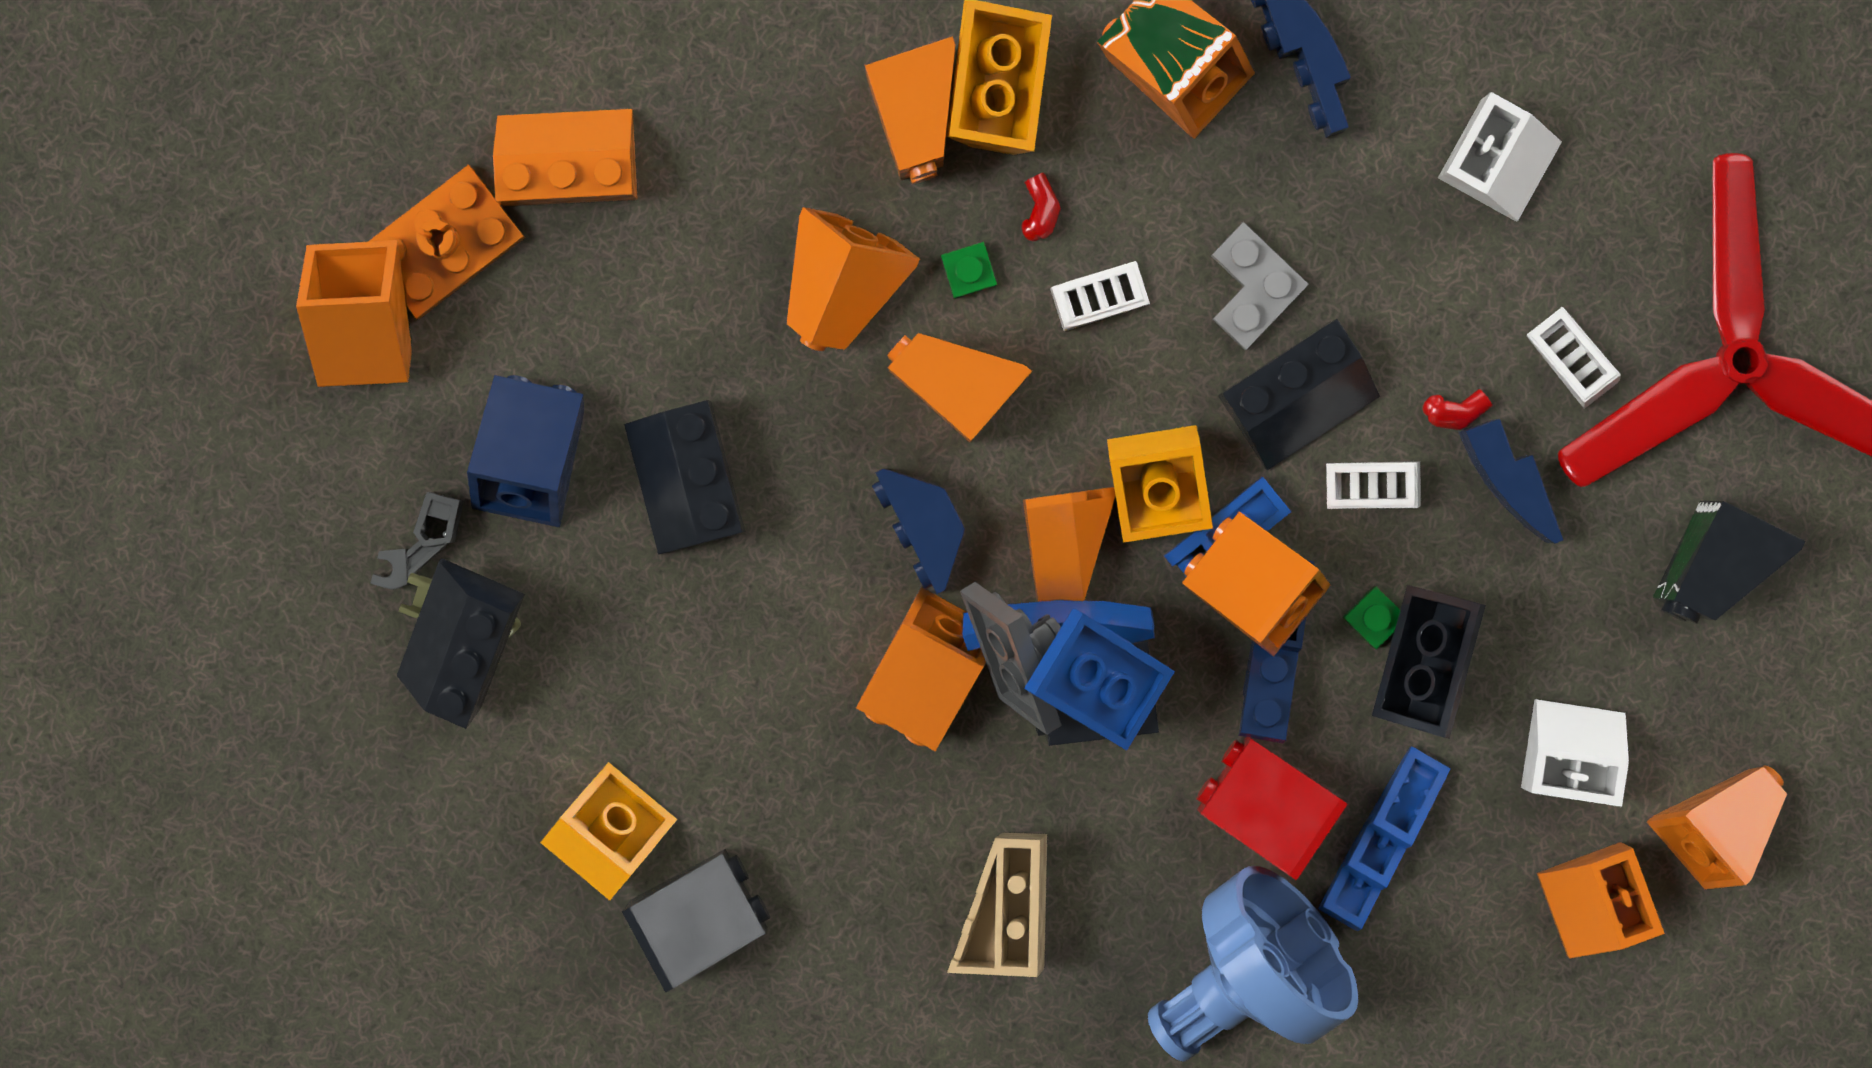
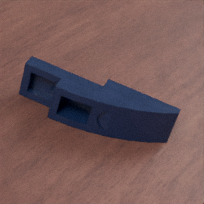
M1251 0L1254 8L1262 7L1267 23L1261 25V29L1269 51L1276 49L1279 59L1297 53L1299 60L1293 62V67L1302 88L1308 86L1314 103L1308 105V110L1315 129H1323L1326 138L1343 133L1349 126L1335 87L1346 84L1351 79L1342 54L1324 23L1306 0Z
M1306 617L1274 657L1252 640L1242 694L1244 695L1238 736L1284 743L1286 741L1298 654L1302 649Z

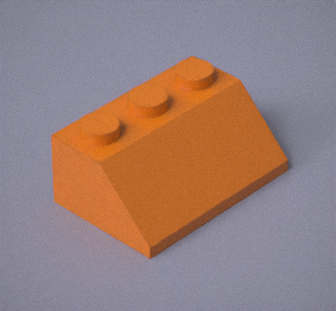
M633 109L497 116L493 151L495 201L502 206L637 200Z

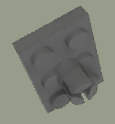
M976 582L962 589L960 593L999 699L1046 735L1062 726L1055 707L1024 689L1061 628L1059 623L1053 617L1051 618L1049 614H1046L1032 625L1027 615L1021 609L1014 610L1005 603L997 592L990 593Z

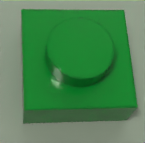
M984 242L941 255L954 299L997 286Z
M1373 586L1342 618L1376 650L1395 631L1400 609L1377 586Z

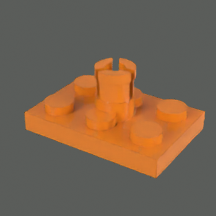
M468 164L368 242L398 240L406 306L416 319H420L526 237L503 207L495 201L493 194Z

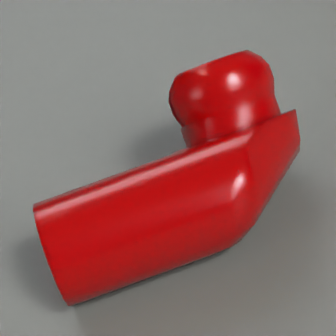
M1043 172L1024 182L1035 203L1030 218L1024 220L1021 227L1023 235L1030 241H1038L1040 238L1046 239L1054 231L1061 211L1060 203Z
M1478 389L1461 403L1444 401L1441 395H1432L1424 402L1423 413L1428 416V421L1435 427L1461 430L1493 405L1485 393Z

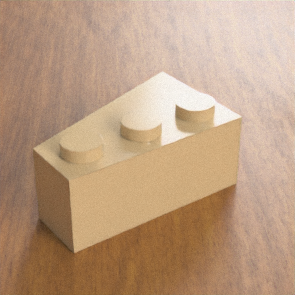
M1001 833L994 839L972 907L963 926L961 938L947 973L1038 977L1044 970L1047 834Z

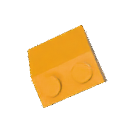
M1196 425L1107 439L1123 543L1213 529L1202 451Z
M608 762L559 818L540 843L608 900H611L677 819Z

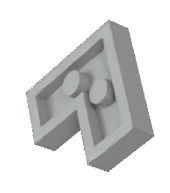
M1244 222L1211 255L1243 286L1212 320L1244 350H1247L1308 285L1298 273Z

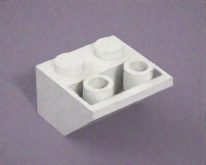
M1491 92L1481 99L1438 179L1517 222L1562 141L1532 114Z
M1535 699L1521 788L1535 794L1622 807L1629 764L1625 713Z

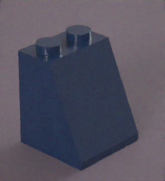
M494 375L467 470L472 509L560 528L584 416L583 394L577 393L574 389L564 385L548 387L534 384L527 378L517 375H511L507 378Z

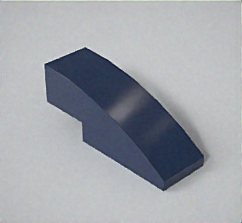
M1493 419L1458 432L1470 460L1484 483L1503 507L1525 528L1544 542L1555 544L1564 541L1533 455L1514 459L1501 420Z

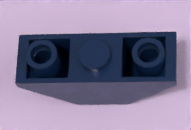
M887 469L875 472L879 481L872 484V487L882 507L885 509L892 505L900 521L892 526L904 549L913 546L920 562L913 565V568L924 589L933 586L937 594L944 591L965 531L946 490Z

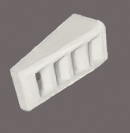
M1136 261L1050 288L1063 331L1150 304ZM1127 274L1134 296L1133 300H1125L1118 276ZM1110 280L1117 302L1116 305L1110 307L1102 282ZM1093 285L1100 310L1092 312L1085 287ZM1075 290L1083 315L1075 317L1068 296V292Z
M1563 307L1527 334L1528 339L1584 409L1620 381L1621 374ZM1564 325L1569 332L1549 347L1544 340ZM1576 340L1580 346L1560 360L1556 354ZM1587 354L1591 361L1575 374H1572L1568 368ZM1599 369L1603 375L1585 389L1580 382Z
M1420 462L1326 464L1327 509L1418 508L1421 506ZM1360 472H1368L1369 498L1360 499ZM1378 472H1387V498H1379ZM1397 472H1405L1406 498H1397ZM1341 473H1350V499H1342Z

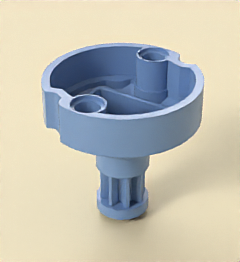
M1248 866L1211 892L1204 900L1202 921L1211 965L1194 976L1192 985L1174 998L1162 1000L1154 1005L1148 1012V1022L1153 1035L1162 1048L1173 1058L1182 1062L1198 1054L1201 1045L1223 1029H1233L1248 1017L1288 1040L1300 1044H1311L1355 1013L1358 1005V989L1352 968L1343 960L1338 950L1339 941L1311 902L1291 883L1275 872L1260 866Z

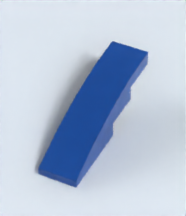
M1072 600L1008 604L1014 610L1021 609L1027 615L1032 625L1044 615L1049 614L1062 627L1071 610L1075 608L1131 644L1155 638L1151 607L1106 601ZM967 612L963 613V639L967 650L970 651L981 647Z
M1412 746L1408 749L1344 858L1318 908L1319 910L1355 931L1363 928L1381 890L1387 888L1406 849L1413 845L1450 771L1449 767Z

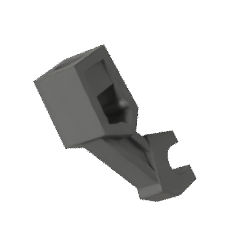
M426 492L413 532L419 541L410 549L379 551L377 559L389 561L392 564L393 571L388 577L373 574L370 584L391 590L409 585L410 583H407L411 573L416 574L449 543L455 542L464 500L434 492ZM431 516L448 521L447 529L443 532L444 538H428L425 534L430 529L428 523Z

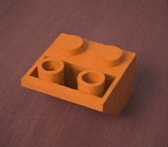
M1622 842L1537 873L1569 959L1622 950L1665 934L1634 849Z

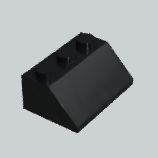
M1335 319L1223 391L1218 397L1265 469L1269 470L1379 398L1380 395L1361 354L1338 319Z
M705 400L663 411L624 424L658 555L746 532L711 401Z
M443 558L439 560L397 673V677L424 711L467 729L484 703L525 594Z
M1407 585L1372 716L1450 739L1486 605Z

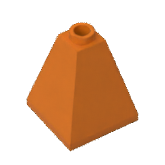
M1764 765L1748 769L1654 815L1647 823L1704 889L1747 885L1753 878L1787 796V793L1782 788L1784 781L1769 766Z

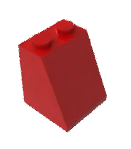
M1245 737L1242 743L1236 739L1221 760L1227 766L1218 779L1215 780L1210 777L1199 791L1196 799L1201 804L1197 810L1208 820L1297 880L1348 804L1252 738Z

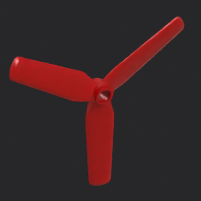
M1725 153L1718 155L1713 160V314L1723 345L1717 351L1716 357L1679 366L1558 452L1560 466L1568 478L1580 487L1588 486L1711 415L1720 407L1738 384H1745L1772 411L1872 457V400L1801 359L1766 354L1763 345L1758 342L1765 306L1753 160L1749 156L1741 153ZM1738 349L1744 350L1750 358V366L1745 373H1739L1733 366L1732 358Z

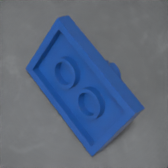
M1073 608L1024 689L1123 749L1128 750L1175 671L1086 614Z

